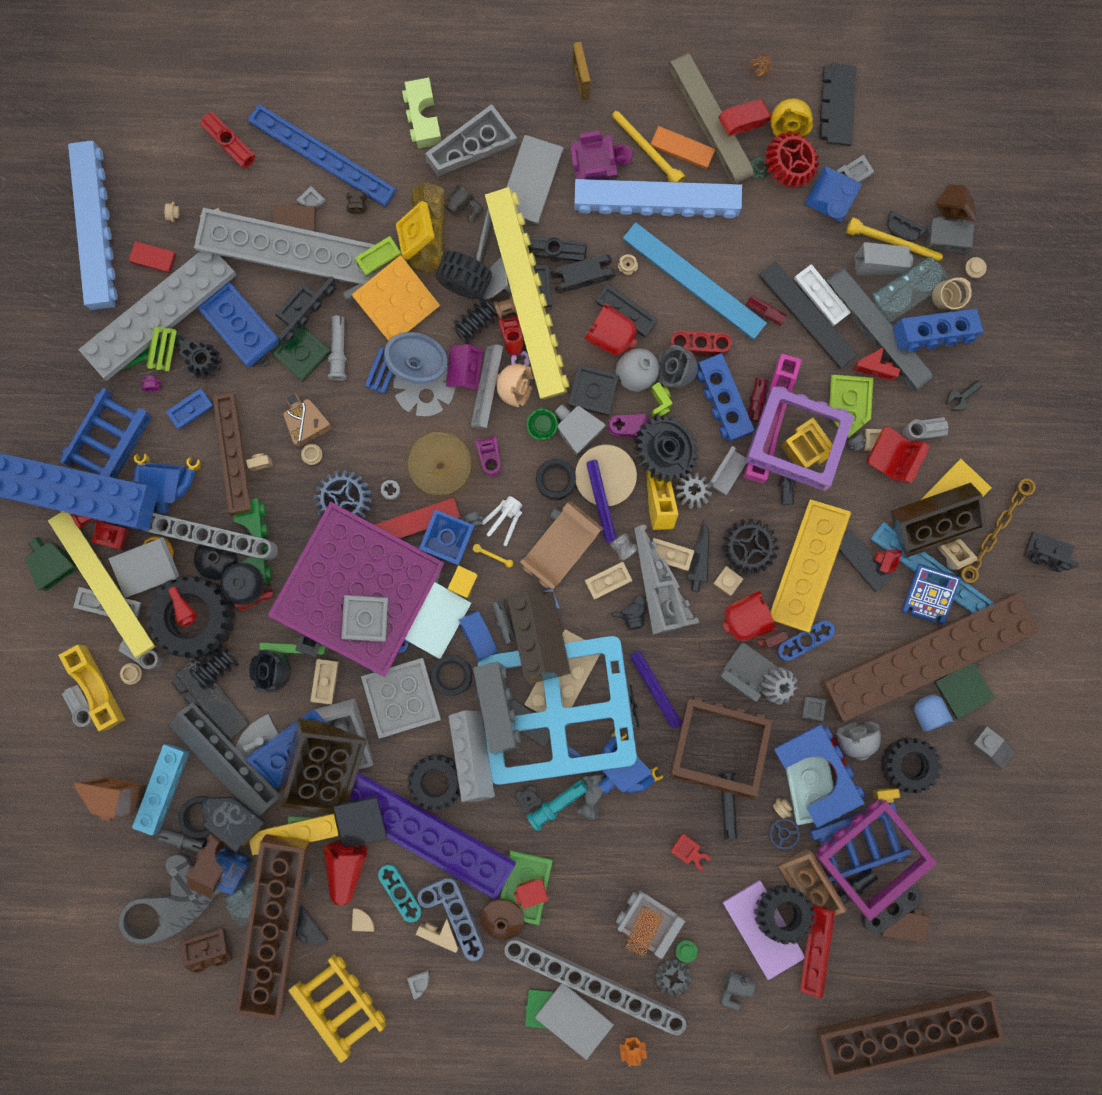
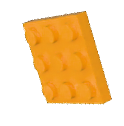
M401 255L351 294L388 341L398 334L410 331L440 306Z

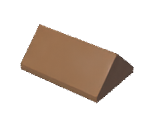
M804 849L778 866L790 887L805 894L808 897L807 900L811 901L812 905L833 910L835 915L847 911L810 850Z

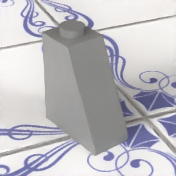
M867 242L862 244L854 256L856 276L906 274L913 265V255L910 254L909 247Z

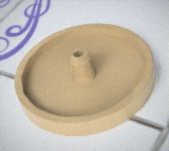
M602 444L590 448L581 456L575 471L576 485L582 496L589 502L596 504L586 465L590 460L598 461L608 506L621 503L632 493L636 484L637 472L633 459L625 450L615 445Z

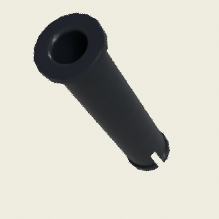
M734 772L718 773L721 778L734 781V775H736ZM722 792L724 839H738L735 795Z

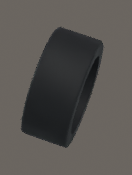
M562 459L545 461L540 465L536 473L538 490L544 497L550 500L566 498L575 487L576 475L574 469L568 462ZM553 467L563 469L568 475L567 486L558 492L547 489L543 481L546 471Z
M448 655L440 658L434 664L431 670V680L438 692L447 696H456L469 688L472 682V670L465 659ZM456 663L461 666L464 671V680L460 686L447 688L440 682L439 672L445 664Z
M196 796L187 800L181 806L178 813V823L181 830L187 836L204 838L210 835V832L206 829L197 830L193 828L188 821L189 810L197 804H202V798H210L208 796Z

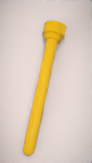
M619 111L613 112L612 117L667 174L668 182L682 183L686 178L684 173L676 168L673 169Z
M851 217L846 229L848 234L859 235L861 233L895 246L909 247V251L937 261L943 258L940 252L864 226L860 219Z

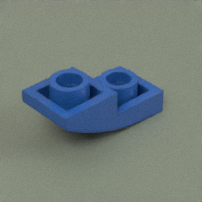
M478 611L459 619L465 638L469 640L477 660L480 661L498 652L492 636Z

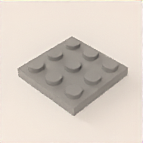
M424 658L391 667L385 677L375 672L361 676L379 739L442 720Z

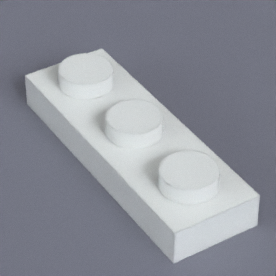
M812 264L795 276L794 280L833 327L851 313Z

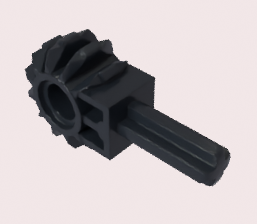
M176 330L174 345L181 350L179 353L186 359L184 361L188 365L187 370L193 373L196 378L202 377L207 379L208 374L215 376L214 370H221L220 366L217 365L222 362V359L219 357L220 352L214 349L211 344H198L192 338L187 340ZM207 358L205 363L200 364L202 359Z

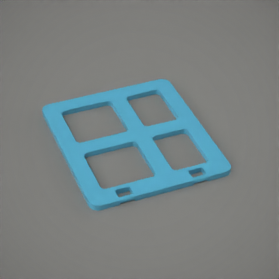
M609 636L565 643L568 659L597 654L605 655L611 696L610 701L563 708L559 677L544 680L546 711L519 715L514 723L516 730L519 731L549 728L553 759L550 762L507 768L505 766L504 753L496 755L490 753L486 736L493 783L503 785L629 767L636 763L637 752L622 644L617 637ZM519 651L490 655L478 661V666L499 662L503 667L506 666V668L521 666ZM618 661L620 673L612 674L611 662ZM606 718L614 720L617 740L616 752L578 758L569 757L565 729L568 724ZM621 728H627L629 740H621Z

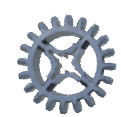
M344 470L341 477L340 473L335 471V478L328 474L327 478L329 481L327 483L324 480L320 481L324 487H317L316 490L321 495H314L316 500H321L315 504L316 508H322L318 511L320 516L324 514L328 507V496L334 499L335 504L341 508L356 507L351 513L356 516L360 515L362 518L366 517L362 511H370V508L365 503H372V499L366 498V496L372 493L370 490H365L369 485L366 482L362 483L363 478L361 476L356 478V474L352 472L348 477V472ZM346 483L339 491L331 490L337 484ZM353 485L359 491V502L351 498V488ZM336 496H345L346 498H348L349 501H343L341 503V501Z

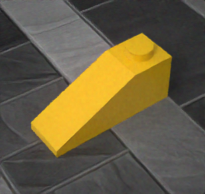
M648 471L646 476L652 529H673L678 517V510L671 481L666 483L665 479L659 482L657 475L651 478V472Z

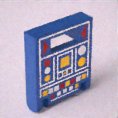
M918 563L901 612L907 613L909 607H911L910 615L936 622L939 616L938 623L944 625L961 577ZM931 573L946 578L945 586L927 581L928 574Z

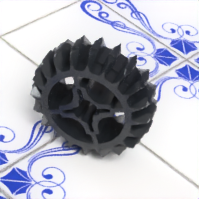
M749 518L748 525L744 519L740 520V526L734 522L732 524L734 530L731 528L726 530L730 536L724 535L722 537L723 540L728 542L721 544V548H727V551L722 552V556L729 555L730 557L725 563L728 564L732 561L734 563L731 566L732 570L739 566V574H742L744 569H746L747 576H750L753 569L755 575L760 574L759 567L765 572L767 570L765 563L772 566L774 563L770 558L776 559L778 556L772 552L779 550V546L772 544L777 542L778 538L771 539L770 536L775 533L774 530L767 532L768 524L760 527L761 520H757L755 525H753V518ZM741 531H752L746 540L735 538ZM758 534L763 537L766 549L759 545L757 541ZM752 540L751 543H753L754 549L748 553L745 545ZM733 544L741 549L742 560L738 559L735 555ZM752 554L764 556L759 563L748 564Z

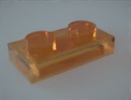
M643 906L624 947L645 957L663 919V915Z

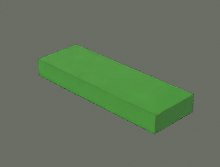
M260 643V650L304 654L295 651V644ZM320 646L317 654H328V648Z

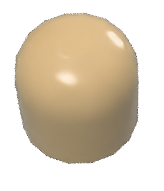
M953 278L938 283L932 292L934 305L943 311L964 307L971 298V283L964 278ZM952 281L961 282L965 286L966 298L962 303H960L961 290Z

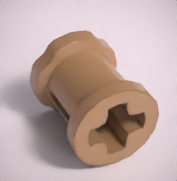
M512 295L506 300L493 302L499 318L513 312L517 313Z

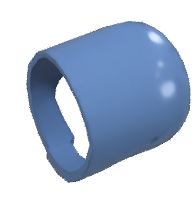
M938 695L925 696L914 705V713L923 732H928L954 722L944 700Z

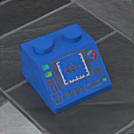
M225 847L215 857L218 865L223 869L222 881L217 890L233 895L245 883L253 860L249 859L245 853H234L229 851L228 847Z

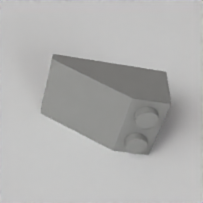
M355 698L314 709L328 724L367 739ZM368 740L359 769L373 766Z

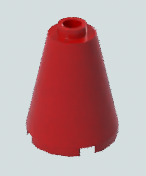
M342 841L330 842L329 847L325 845L323 850L329 896L334 904L343 906L353 898L368 850L362 844H359L358 848L352 845L343 847Z

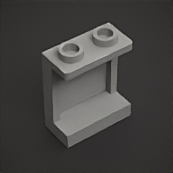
M639 889L637 894L633 892L628 899L627 904L629 906L625 912L621 911L615 921L617 923L616 928L653 951L656 956L662 959L685 923V920Z

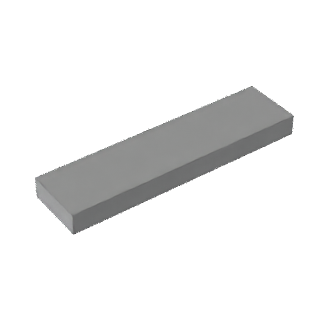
M496 344L486 347L471 428H487L503 349L501 345Z

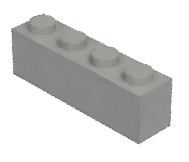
M464 710L449 715L461 802H479L494 798L495 794L482 712Z

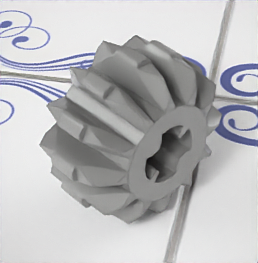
M688 473L686 475L687 481L684 478H680L679 482L682 485L676 486V490L681 491V493L676 495V498H684L681 505L688 501L689 509H692L694 503L697 508L701 507V502L707 504L708 499L705 496L709 497L712 495V492L706 490L711 487V484H703L707 479L705 476L698 480L699 473H695L694 479ZM692 486L696 487V491H699L695 496L691 495L692 491H688Z
M777 667L776 670L770 669L769 675H764L766 680L760 683L764 687L761 692L768 701L781 705L783 702L789 703V697H795L793 691L798 689V687L794 684L798 680L791 671Z

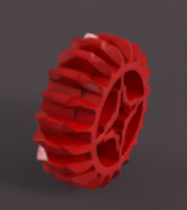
M792 131L786 134L783 132L772 139L771 143L767 146V152L764 155L767 160L764 164L769 166L767 172L773 174L771 179H778L777 185L784 183L785 188L791 186L792 189L798 186L802 187L816 175V168L819 166L816 160H818L819 155L814 153L817 148H812V141H806V135L800 137L799 132L794 134Z

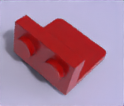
M883 427L867 458V463L897 483L912 484L913 480L917 477L921 463L927 456L930 446L925 442H911L890 427Z

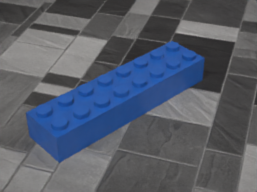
M0 453V498L143 531L149 530L159 492L158 489L139 483Z

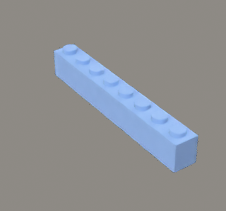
M94 141L70 143L68 147L84 305L90 310L116 307L115 300L118 299V295L113 285L116 275L111 265V260H113L114 256L112 248L109 246V240H111L112 236L110 228L107 226V220H109L110 216L108 208L105 206V200H107L108 196L103 186V180L106 179L105 171L101 166V161L104 159L103 152Z
M575 179L574 211L583 214L599 211L601 214L620 212L623 215L641 213V215L649 216L653 213H661L663 216L682 214L684 217L703 215V217L711 218L715 215H722L725 218H734L739 216L742 209V185Z

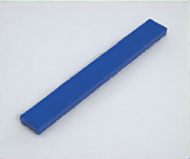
M260 104L257 105L247 120L252 126L349 186L366 193L367 197L385 208L397 192L396 188Z

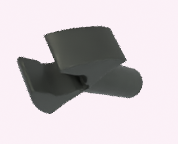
M976 380L961 393L953 389L947 397L946 405L953 399H960L958 405L951 411H960L968 408L969 405L966 403V399L980 389L982 383Z

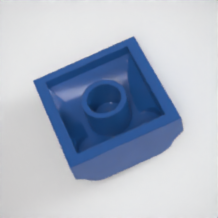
M824 166L805 204L841 223L862 184L853 178H849Z
M434 510L419 549L459 565L464 557L475 525Z

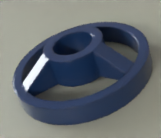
M781 818L772 823L769 829V837L776 847L790 849L798 843L800 830L792 820ZM789 821L795 826L796 830L781 827L778 822ZM774 826L777 827V836L780 838L778 845L772 838ZM781 830H787L788 834L786 837H781ZM797 833L793 844L782 847L784 840H788L791 834Z

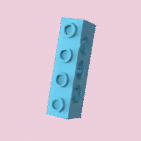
M173 744L163 745L132 826L133 829L152 836L160 833L190 750Z

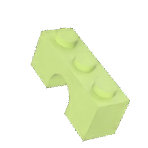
M429 78L405 82L406 90L402 92L404 102L409 103L410 107L409 110H406L408 122H413L414 129H410L412 142H417L418 149L436 146L441 142L437 117L426 118L421 115L422 110L426 107L435 106Z

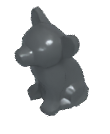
M607 775L582 777L588 792L584 793L585 804L577 809V814H582L588 819H599L597 803L605 792L598 784Z

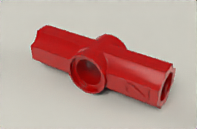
M213 112L207 113L202 117L200 125L221 146L223 151L227 152L243 169L253 163L256 158L255 154L234 134L232 129L228 128ZM232 138L230 142L224 143L225 139Z

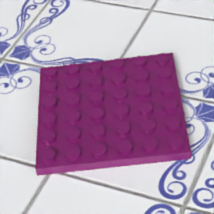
M330 502L267 617L385 677L444 562ZM344 595L388 598L385 642L341 639Z

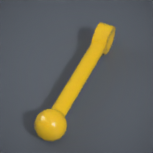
M479 544L473 546L474 552H481L504 563L508 568H511L514 564L510 559H503L482 549Z

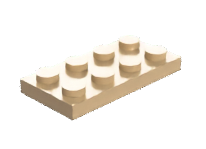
M566 629L563 632L564 643L584 640ZM600 654L568 659L571 674L559 677L563 708H572ZM544 681L536 682L524 704L538 713L544 712L547 709Z

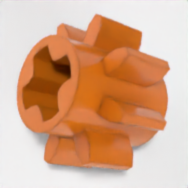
M637 1037L626 1038L625 1044L620 1045L621 1061H626L630 1067L640 1066L642 1059H647L645 1042L641 1043Z

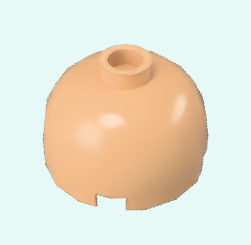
M512 364L508 365L497 375V392L505 403L519 407V405L523 406L527 402L533 388L529 386L530 379L534 380L532 368L525 365Z

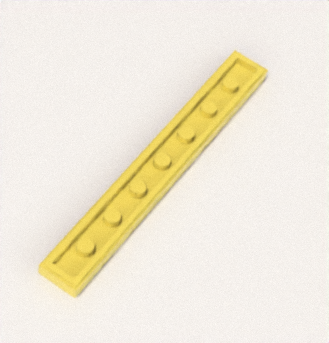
M61 512L49 519L48 522L134 657L138 659L156 647L86 537L74 523L71 514Z

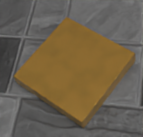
M576 42L573 45V67L581 99L585 100L590 97L591 80L582 43Z

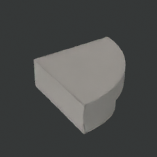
M312 186L296 200L301 206H315V208L327 203Z
M429 970L407 978L414 1000L425 992L429 983Z

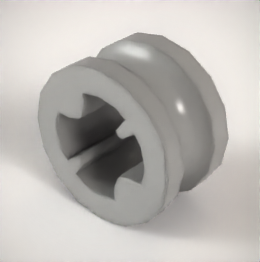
M387 480L381 486V493L384 498L394 500L400 494V487L397 482ZM392 484L393 488L397 490L396 493L392 492L393 495L389 496L388 492L385 491V487L389 488L388 485Z

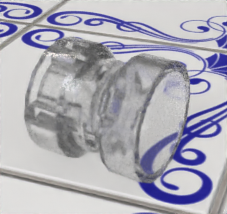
M624 533L609 545L612 550L617 551L618 557L622 562L638 551V547L630 542V537L627 533Z

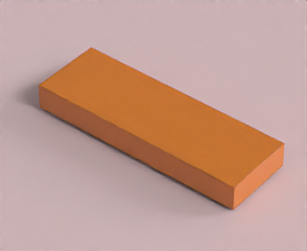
M658 126L650 144L656 150L707 170L715 152V149L660 126Z

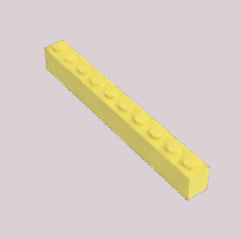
M509 187L485 194L539 396L545 400L568 393L567 387H569L567 376L563 375L561 370L564 364L561 355H557L555 348L558 346L556 335L551 333L550 327L553 326L550 314H546L544 306H547L545 295L540 293L541 279L539 274H535L533 266L536 265L535 257L528 249V245H531L528 233H524L522 225H525V220L522 212H518L517 205L520 204L516 192L513 193Z

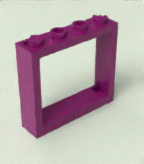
M881 798L873 803H869L868 809L863 814L855 815L850 820V825L837 830L834 833V838L830 842L822 843L821 847L817 850L818 852L814 854L863 916L870 921L937 864L889 803ZM885 811L921 857L865 904L830 862L829 858Z

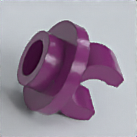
M625 144L613 146L616 164L620 166L629 164L633 157L632 149Z

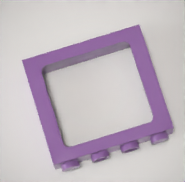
M773 386L766 399L745 462L827 491L832 484L854 415L849 414L845 409L829 407L825 402L812 401L806 395L790 393L784 387ZM779 401L839 422L823 473L809 470L763 452Z

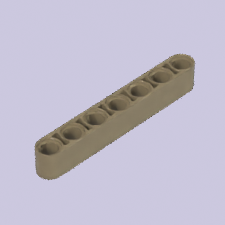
M686 53L668 63L670 72L711 147L715 149V154L733 184H737L753 176V168L736 136H728L720 123L718 116L722 111L691 55Z

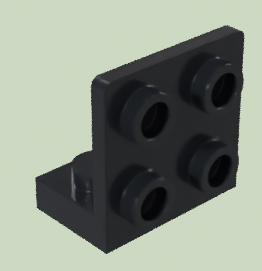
M1031 532L1023 556L1029 558L1031 563L1049 565L1050 570L1060 573L1077 568L1080 564L1070 559L1074 546L1037 532Z

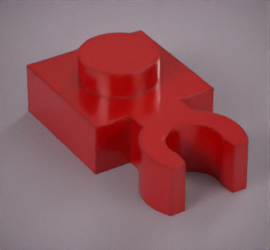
M683 833L670 849V852L687 864L693 860L695 866L702 871L704 868L699 864V860L701 858H705L708 861L711 860L706 853H698L701 846Z

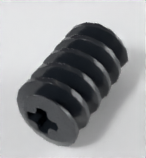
M484 299L479 300L481 307L474 304V311L467 310L468 317L461 315V322L454 320L455 328L453 327V329L466 344H469L468 336L475 339L474 331L479 334L482 333L480 326L488 328L486 321L495 323L494 315L499 318L492 306Z
M226 646L225 650L220 647L217 648L219 655L211 652V661L203 658L204 666L197 663L198 671L189 669V673L202 689V686L211 687L209 680L217 683L216 675L224 678V669L231 672L230 664L236 667L239 666L238 661Z

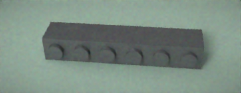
M193 702L176 714L169 726L240 802L259 817L263 816L279 800V795L275 789Z

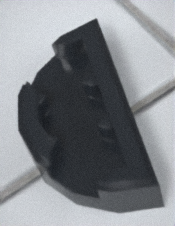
M892 210L889 212L887 225L889 231L895 237L911 242L921 238L928 230Z
M301 905L296 936L303 943L320 945L328 941L327 936L305 907Z

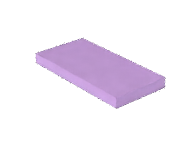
M758 880L722 903L767 980H770L803 960L805 956L797 943H789V945L778 943L765 936L758 928L759 924L755 921L757 915L754 914V909H758L756 901L762 899L760 895L763 892L767 893L761 881ZM776 908L774 913L775 923L778 927L787 926Z

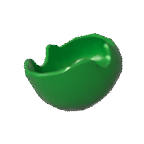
M536 409L527 417L526 428L529 435L534 439H550L556 433L558 420L556 415L549 409Z

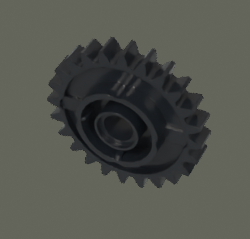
M659 415L653 419L650 418L640 426L641 429L636 432L638 437L634 439L638 445L633 449L639 452L635 458L641 459L638 465H644V473L650 471L651 478L657 475L659 482L665 479L666 483L671 480L676 482L680 478L686 477L688 473L692 472L691 468L696 466L694 460L698 458L694 452L699 450V448L693 445L697 440L691 439L693 432L688 433V425L682 427V420L675 422L674 416L669 419L667 415L661 418Z

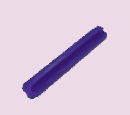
M590 460L586 465L601 526L604 528L605 542H613L616 540V534L598 461Z
M640 651L633 653L630 658L671 728L681 725V720Z

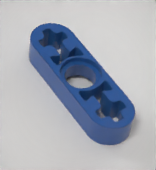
M820 621L812 626L811 630L813 629L814 633L821 630V625L823 627L828 626L829 628L827 636L825 634L817 636L818 642H816V637L811 631L810 633L802 631L782 642L777 647L778 657L781 660L790 661L829 640L835 633L833 624L829 621ZM802 635L810 636V646L804 647L801 645L800 638ZM796 644L801 650L800 652L797 649L792 650L790 657L782 654L784 646L788 648Z

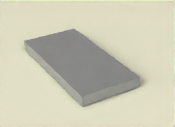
M524 135L507 187L513 193H517L520 202L517 205L518 212H522L525 222L538 225L564 147Z

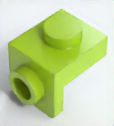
M658 382L651 388V393L660 405L652 411L651 415L653 418L657 415L660 418L667 415L673 404L669 398L671 394L667 387H662Z

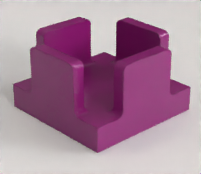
M600 131L580 134V141L572 142L571 154L576 179L606 180L618 177L612 135L602 136Z

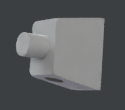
M562 404L554 412L562 421L557 426V431L576 456L606 426L580 406H577L570 412Z

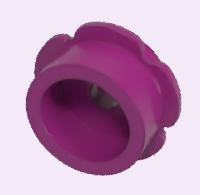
M145 376L144 380L140 381V384H142V390L145 392H157L160 390L162 382L156 376Z

